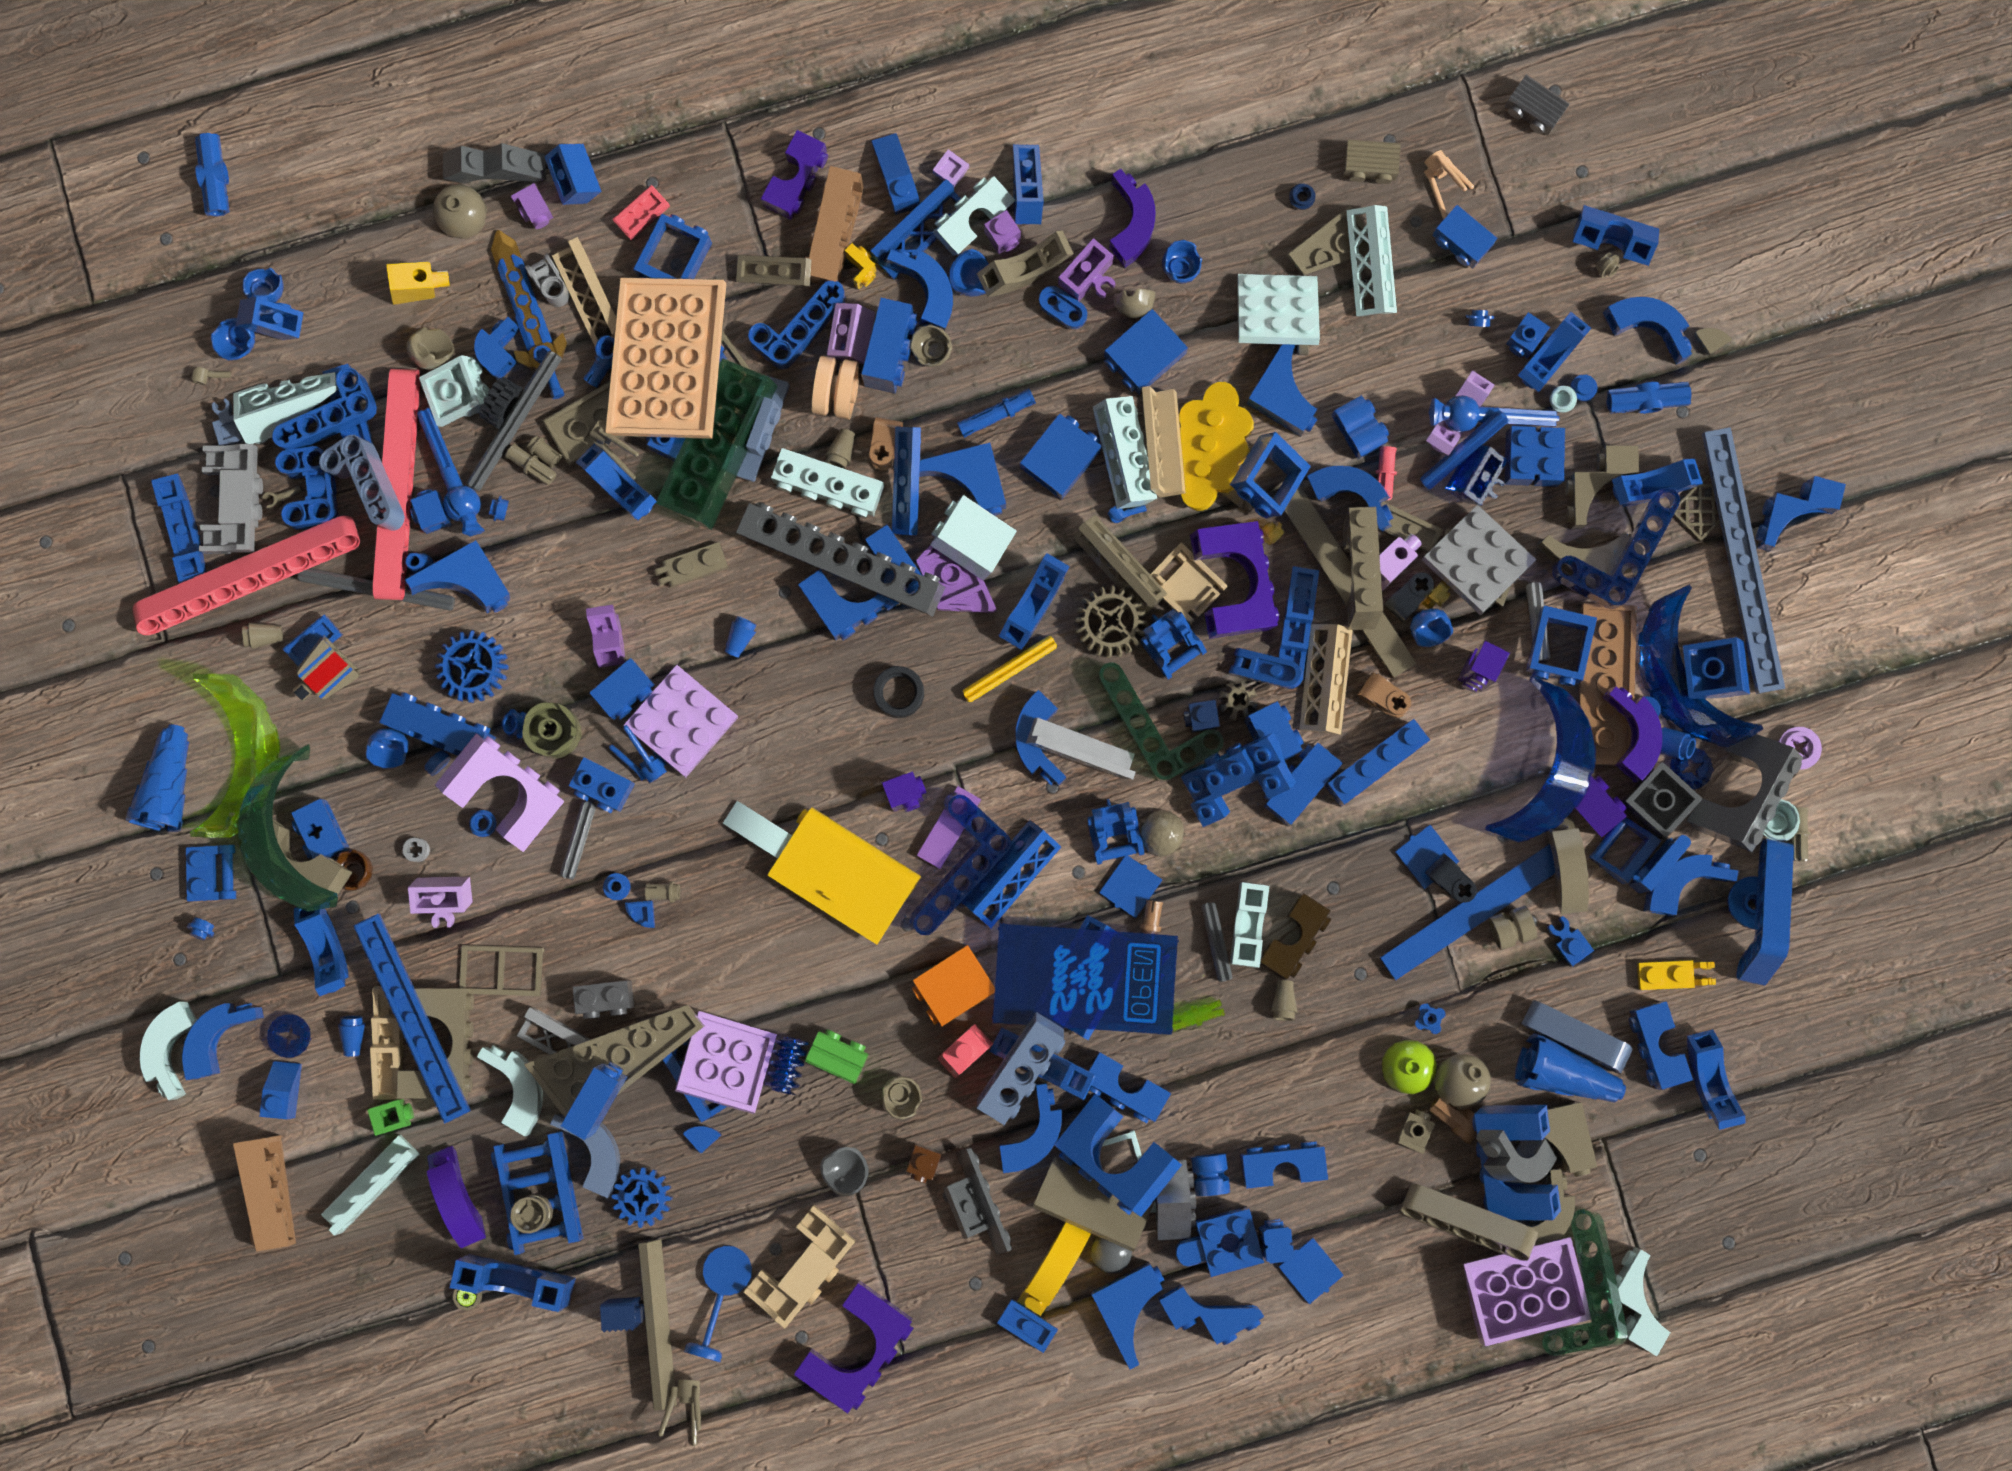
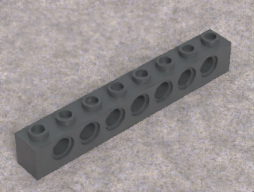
M759 502L758 506L748 504L736 533L933 617L946 588L939 583V577L925 572L924 576L914 573L915 567L901 562L900 566L891 563V557L877 552L876 556L867 553V547L853 542L852 546L843 543L845 538L830 532L828 536L819 533L820 527L806 522L805 526L796 523V517L784 512L781 516L772 513L774 508ZM775 521L776 527L774 531L767 534V525ZM798 531L799 539L791 544V534ZM822 541V550L819 553L814 554V545L817 542ZM846 551L847 557L845 561L838 564V554ZM866 561H870L869 571L861 574V565ZM893 571L895 575L893 581L885 584L884 577L886 573ZM917 581L919 584L918 590L913 594H909V584Z

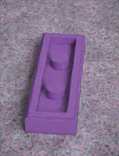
M958 786L917 856L941 869L981 799Z

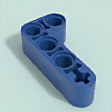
M830 280L825 282L780 334H777L764 323L754 324L748 334L754 350L776 368H789L834 317L836 303H845L846 296L843 286L838 281ZM831 292L832 294H835L837 292L838 297L835 298L832 296L829 299L828 293ZM814 310H819L823 313L822 317L818 320L810 319L809 315ZM796 330H803L806 333L804 338L800 340L793 339L792 334ZM759 333L768 335V339L763 343L755 341V337ZM777 351H788V356L785 359L778 360L775 358Z
M353 368L341 369L336 376V383L342 398L278 425L272 434L274 443L284 450L308 447L373 418L376 414L377 406L364 376ZM355 376L356 383L348 388V379ZM365 400V409L357 412L358 403ZM341 411V419L337 422H333V415L336 412ZM317 422V429L313 433H308L309 425Z

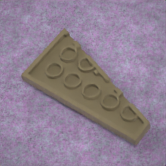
M686 1005L525 1063L524 1065L563 1116L566 1117L594 1067L603 1063L608 1065L609 1062H612L623 1069L622 1074L628 1077L620 1089L619 1095L705 1027V1025L691 1007Z

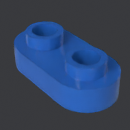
M1049 286L1042 290L1039 297V305L1045 313L1069 329H1079L1086 323L1087 309L1081 302L1056 286ZM1050 298H1055L1057 304L1052 306L1047 301ZM1071 313H1077L1079 318L1077 320H1071L1069 318V315Z

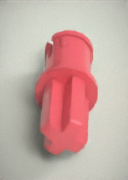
M1382 446L1379 447V467L1375 474L1378 475V481L1391 498L1388 500H1391L1394 476L1397 475V472L1394 471L1397 448Z

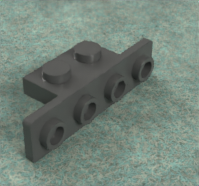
M971 1147L956 1152L965 1178L944 1187L943 1190L963 1239L987 1230L996 1254L1012 1250L1010 1236L1003 1228L1000 1220V1211L990 1196V1186L980 1171L978 1156L972 1151Z

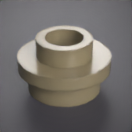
M1607 253L1598 262L1596 270L1599 271L1600 277H1612L1619 270L1620 257L1617 254Z

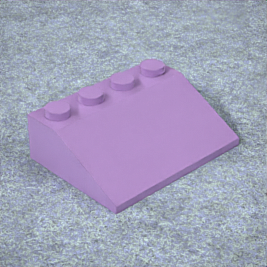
M1571 1237L1534 1246L1528 1261H1521L1505 1254H1500L1463 1264L1473 1319L1479 1341L1484 1346L1593 1319Z

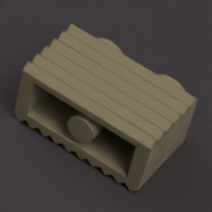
M1348 139L1345 145L1343 177H1349V180L1354 182L1376 179L1377 183L1389 184L1391 181H1395L1399 174L1401 143Z

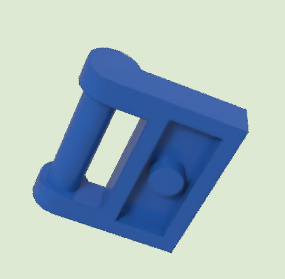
M235 845L186 848L188 902L237 899L233 886V854H235ZM222 854V891L217 892L216 855Z

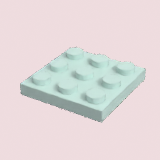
M1238 274L1239 343L1319 345L1317 276Z

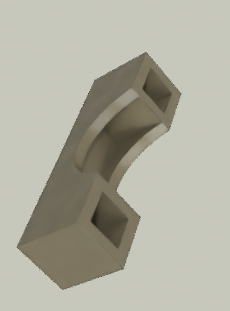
M259 812L241 839L249 845L247 850L260 858L263 855L269 858L268 864L278 871L282 872L283 869L290 873L288 878L301 886L305 883L310 886L309 892L317 898L323 900L324 897L335 900L353 872L334 859L322 854L310 861L298 862L290 850L291 830L272 817Z

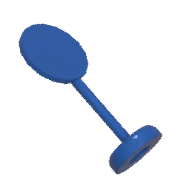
M723 1246L710 1253L704 1262L703 1276L705 1283L712 1291L717 1293L702 1345L687 1343L684 1348L685 1353L721 1362L722 1353L719 1350L710 1348L709 1344L724 1295L731 1296L741 1292L751 1279L752 1266L750 1259L742 1250L734 1246Z

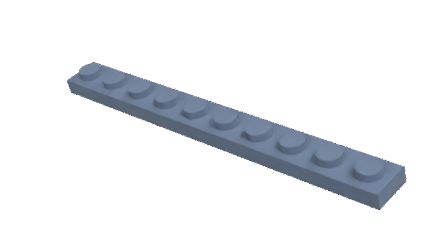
M1731 427L1704 432L1702 438L1755 692L1760 694L1785 689Z

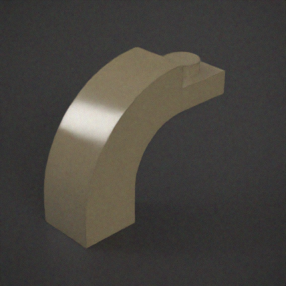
M1063 230L1056 231L1038 245L1020 255L1008 259L994 260L980 270L977 275L987 297L1002 295L1030 285L1062 267L1061 263L1073 255V251Z
M1571 816L1544 819V828L1554 859V895L1560 914L1588 911L1589 881L1586 856L1579 828H1575Z
M1559 1168L1550 1169L1546 1175V1184L1558 1185L1561 1212L1554 1220H1537L1527 1225L1538 1232L1534 1246L1561 1239L1573 1219L1575 1196L1570 1194L1564 1195L1563 1190H1567V1178Z

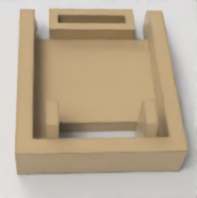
M1180 543L1150 574L1167 593L1162 600L1177 613L1181 611L1189 625L1194 623V619L1188 614L1189 612L1198 618L1220 595L1214 588L1215 584L1222 591L1227 588V585L1201 560L1194 561L1193 553L1183 543ZM1176 558L1182 566L1165 581L1159 574Z

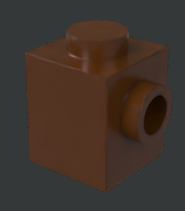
M916 1144L906 1171L912 1173L910 1178L922 1183H926L927 1179L933 1180L942 1152Z

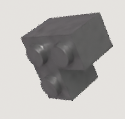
M1186 1160L1178 1161L1182 1166L1156 1197L1158 1240L1191 1239V1227H1196L1195 1210H1191L1196 1209L1195 1192H1190V1188H1194L1193 1171L1187 1170Z

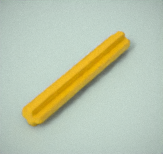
M1047 636L963 689L964 697L968 702H973L1057 648L1056 642L1051 636Z

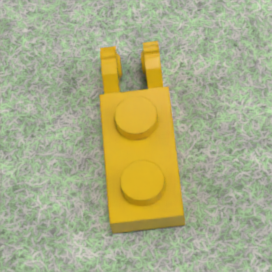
M1693 961L1637 963L1639 990L1716 985V979L1713 978L1694 980V969L1715 968V963H1693Z

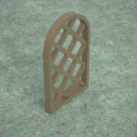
M1710 474L1703 478L1702 482L1710 478ZM1712 481L1711 484H1701L1694 487L1670 511L1699 541H1702L1720 523V519L1715 523V514H1718V510H1715L1716 500ZM1702 487L1711 488V497H1702ZM1698 488V497H1689ZM1689 500H1698V510H1689ZM1702 500L1711 501V510H1702ZM1685 501V510H1676ZM1677 513H1685V521ZM1689 513H1698V523H1689ZM1702 513H1711L1712 523H1702ZM1690 526H1699V534ZM1702 526H1712L1702 535Z

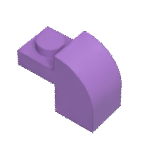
M613 604L586 609L593 638V652L598 667L624 664L625 651L619 616L616 615Z

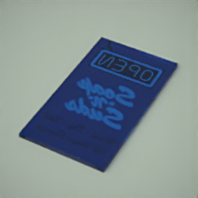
M999 924L993 1023L1027 1025L1037 1012L1063 1028L1172 1035L1178 936Z

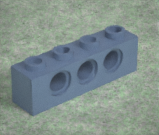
M1036 1012L978 1096L977 1109L1003 1125L1006 1124L1009 1118L1014 1119L1020 1110L1021 1105L1019 1103L1023 1097L1028 1098L1033 1092L1036 1078L1046 1073L1051 1062L1049 1060L1054 1053L1058 1054L1065 1044L1064 1029ZM1036 1044L1044 1047L1041 1052H1034L1030 1048ZM1020 1066H1025L1029 1071L1021 1074L1016 1069ZM1004 1088H1011L1015 1092L1011 1095H1004L1001 1091Z

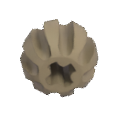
M1240 681V687L1236 688L1234 683L1231 682L1225 685L1229 693L1220 691L1218 699L1224 700L1226 704L1220 705L1219 708L1222 713L1226 710L1231 712V716L1228 719L1236 721L1238 713L1245 720L1250 715L1247 708L1256 711L1258 703L1251 701L1250 698L1258 695L1254 689L1250 692L1246 691L1245 687L1248 683ZM1240 695L1243 697L1241 702L1243 705L1239 704L1236 707L1233 705V697L1237 698Z

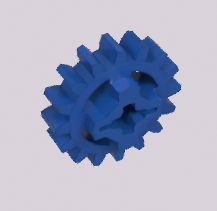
M642 1167L640 1174H638L634 1168L630 1170V1178L625 1174L621 1176L623 1184H615L614 1187L619 1190V1193L612 1195V1198L618 1200L619 1203L613 1208L614 1210H622L619 1218L622 1219L627 1216L629 1218L628 1225L638 1221V1227L642 1228L645 1221H647L650 1226H653L655 1224L654 1217L661 1221L664 1218L661 1211L670 1210V1207L665 1203L673 1199V1196L666 1195V1191L671 1188V1185H663L666 1177L657 1178V1170L654 1169L650 1174H647L646 1167ZM637 1180L636 1188L633 1191H626L629 1184ZM650 1181L657 1186L659 1192H655L650 1187ZM642 1190L644 1195L649 1197L643 1204H641L640 1199H636V1195L640 1194ZM626 1203H630L635 1208V1214L629 1210ZM659 1203L657 1209L652 1214L647 1215L648 1207L651 1204Z

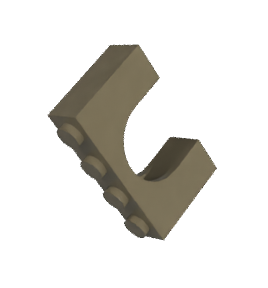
M1376 507L1349 508L1342 525L1343 552L1350 553L1352 572L1351 593L1346 604L1348 630L1375 629L1383 613Z
M465 988L415 989L427 1016L441 1020L451 1032L453 1045L447 1060L464 1097L468 1098V1092H472L473 1087L472 1076H468L469 1065L473 1063V1050L469 1049V1038L473 1037L474 1026L473 1022L469 1021L470 1010L474 1008V995L469 994V989ZM420 1070L397 1071V1099L432 1098Z

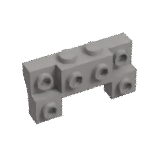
M254 444L203 446V452L206 453V467H202V472L206 475H220L218 523L221 524L200 525V530L204 533L203 546H199V551L203 554L254 552L255 528H258V520L262 519L259 494L263 492V481L260 475L257 474L258 447Z

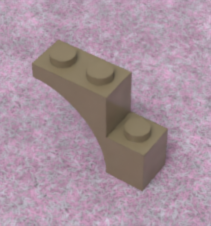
M1605 446L1600 451V454L1597 455L1596 461L1597 469L1601 470V472H1574L1569 477V480H1566L1565 493L1566 496H1570V506L1566 508V521L1570 522V530H1581L1587 525V514L1590 504L1600 488L1612 482L1614 478L1624 475H1636L1639 472L1638 446Z

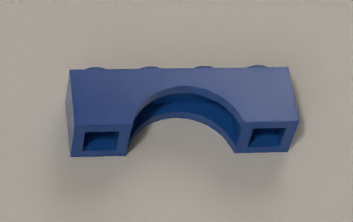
M1413 719L1327 783L1325 787L1339 806L1342 807L1429 742L1430 739L1416 720Z

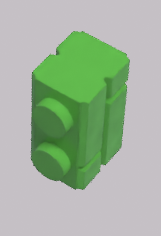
M826 1029L825 1033L819 1031L805 1062L856 1084L869 1056V1053L864 1052L866 1046L851 1040L850 1044L840 1041L841 1035L829 1029Z

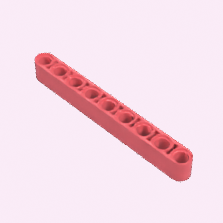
M390 369L382 464L404 512L405 519L403 525L395 531H390L377 525L373 576L374 599L403 600L405 596L406 558L409 546L410 509L412 505L418 424L417 412L419 410L420 372L416 369Z
M339 516L136 602L133 605L132 611L137 631L142 635L158 633L354 550L360 544L354 519L349 516Z

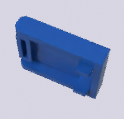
M1686 835L1667 839L1644 867L1637 871L1633 876V880L1628 885L1637 893L1652 891L1691 845L1690 838Z

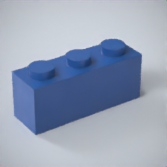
M1316 743L1313 747L1308 744L1298 756L1302 759L1298 766L1295 768L1291 765L1288 768L1296 781V784L1290 790L1269 799L1267 796L1264 797L1268 800L1264 807L1288 827L1292 825L1343 764L1319 743Z

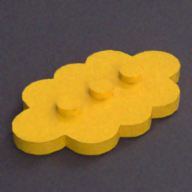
M1227 382L1212 384L1206 390L1203 400H1192L1186 403L1179 413L1186 492L1181 494L1184 503L1195 511L1208 509L1214 504L1218 492L1227 493L1234 490L1230 483L1238 472L1239 465L1244 462L1250 452L1245 439L1251 435L1254 421L1251 414L1245 408L1238 406V393Z

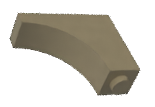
M1623 532L1614 541L1596 548L1584 549L1567 546L1550 535L1545 537L1537 546L1540 551L1595 600L1602 597L1645 550L1640 546L1641 542L1636 536Z
M1575 1101L1548 1107L1550 1132L1544 1139L1559 1155L1565 1172L1574 1173L1575 1177L1590 1174V1169L1596 1168L1597 1163L1582 1102Z

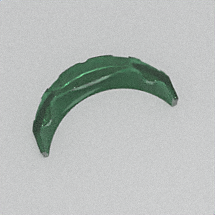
M307 744L273 761L255 778L246 792L240 808L238 837L242 842L240 849L246 865L263 885V888L273 896L276 895L280 899L297 906L296 908L313 911L336 907L338 895L333 891L312 883L290 864L278 844L273 826V803L278 785L293 762L309 759L310 745Z

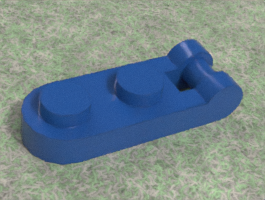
M1236 648L1234 666L1231 665L1229 674L1232 676L1285 689L1296 688L1303 680V671L1297 663L1242 648ZM1246 660L1251 661L1249 669L1244 668Z

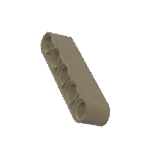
M1419 1184L1410 1185L1400 1209L1409 1218L1521 1261L1529 1260L1538 1237V1232L1527 1225Z

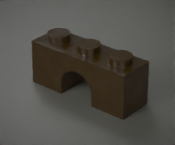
M1302 893L1287 915L1299 928L1298 940L1292 945H1284L1276 939H1272L1261 956L1260 964L1284 980H1288L1290 976L1294 978L1303 965L1299 962L1304 953L1309 955L1317 943L1314 937L1319 930L1324 932L1329 925L1331 918L1328 915L1331 910L1305 893Z

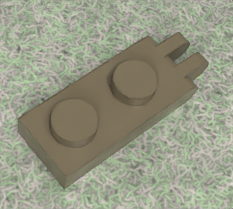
M717 542L663 561V567L655 569L654 574L655 576L663 574L667 576L657 580L658 586L669 584L670 588L729 569L721 544Z

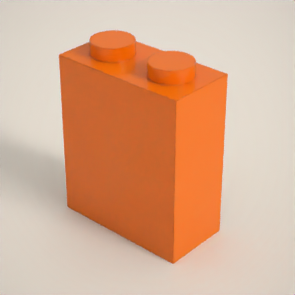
M968 945L914 979L915 986L912 987L919 1001L921 1002L925 999L930 1009L926 1012L933 1023L937 1024L939 1022L941 1026L949 1023L997 992Z

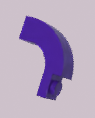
M1120 168L1112 174V184L1129 205L1132 212V220L1124 231L1110 240L1109 248L1122 266L1126 268L1143 254L1150 243L1154 230L1156 211L1153 196L1146 183L1136 189L1137 183L1132 175L1129 173L1125 174Z
M1615 686L1610 688L1602 697L1625 717L1631 729L1629 748L1615 766L1636 783L1643 781L1659 758L1662 747V728L1656 711L1644 696L1633 701L1631 700L1633 698L1626 689Z
M450 1146L428 1155L429 1170L427 1171L429 1184L443 1221L460 1248L485 1239L486 1235L482 1216L473 1205L466 1191L457 1152L454 1147Z

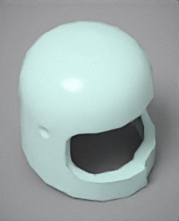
M1781 799L1776 808V814L1767 824L1763 835L1772 840L1788 841L1798 831L1800 824L1799 813L1796 807L1790 802Z

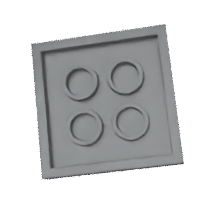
M1477 505L1423 557L1422 561L1481 615L1536 559Z

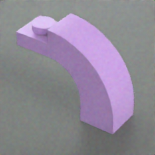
M1472 370L1455 396L1465 395L1472 397L1477 401L1478 406L1481 407L1493 389L1494 384ZM1443 420L1436 424L1426 441L1436 451L1444 452L1449 456L1463 432L1451 430Z

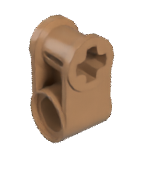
M879 417L875 418L869 456L876 470L887 471L893 467L895 426L903 427V422ZM882 452H885L887 457H883L882 461H879L877 456H881Z
M1374 672L1371 673L1358 693V697L1364 702L1378 708L1392 718L1403 717L1411 706V699L1407 693ZM1399 699L1402 701V708L1400 707L1398 710H1395L1393 702Z

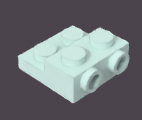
M461 355L419 377L437 426L443 427L463 416L470 417L480 412V407L484 403V398L488 395L489 388L487 385L482 384L479 376L482 373V368L473 357Z

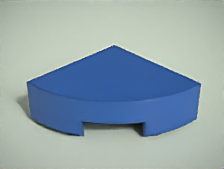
M653 901L625 903L628 914L636 923L644 927L655 928Z
M707 1126L693 1127L683 1133L700 1154L722 1135L716 1129Z

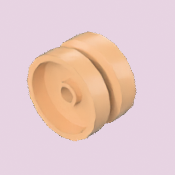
M828 356L820 357L812 396L813 414L826 416L830 412L834 400V414L836 418L850 420L858 392V361L845 359L841 363L837 375L836 359Z

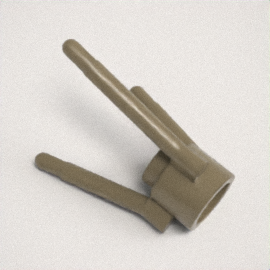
M602 418L599 419L590 433V436L596 439L594 443L602 448L627 475L635 480L636 476L606 444L610 445L613 442L635 457H638L639 453L616 436L607 434V421ZM634 436L641 438L643 440L647 439V437L644 436Z
M678 1380V1387L671 1388V1397L658 1431L659 1436H663L676 1398L679 1397V1403L691 1404L692 1445H697V1431L701 1430L700 1381Z

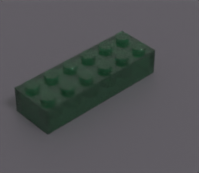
M722 358L718 369L712 439L685 438L657 499L656 504L671 514L712 530L749 450L746 445L764 397L772 399L778 387L770 377Z

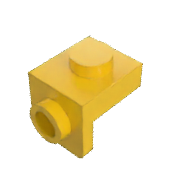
M851 243L845 250L846 258L861 271L853 280L854 286L859 290L863 285L867 287L875 279L876 266L870 260L872 256L862 246L857 248Z

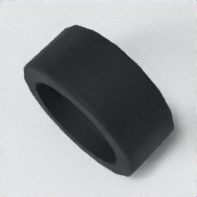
M892 666L884 670L876 678L873 686L874 699L878 708L886 715L893 718H906L914 714L921 707L924 699V686L920 677L912 669L904 666ZM894 677L907 678L915 689L913 700L903 708L890 706L883 697L885 684Z

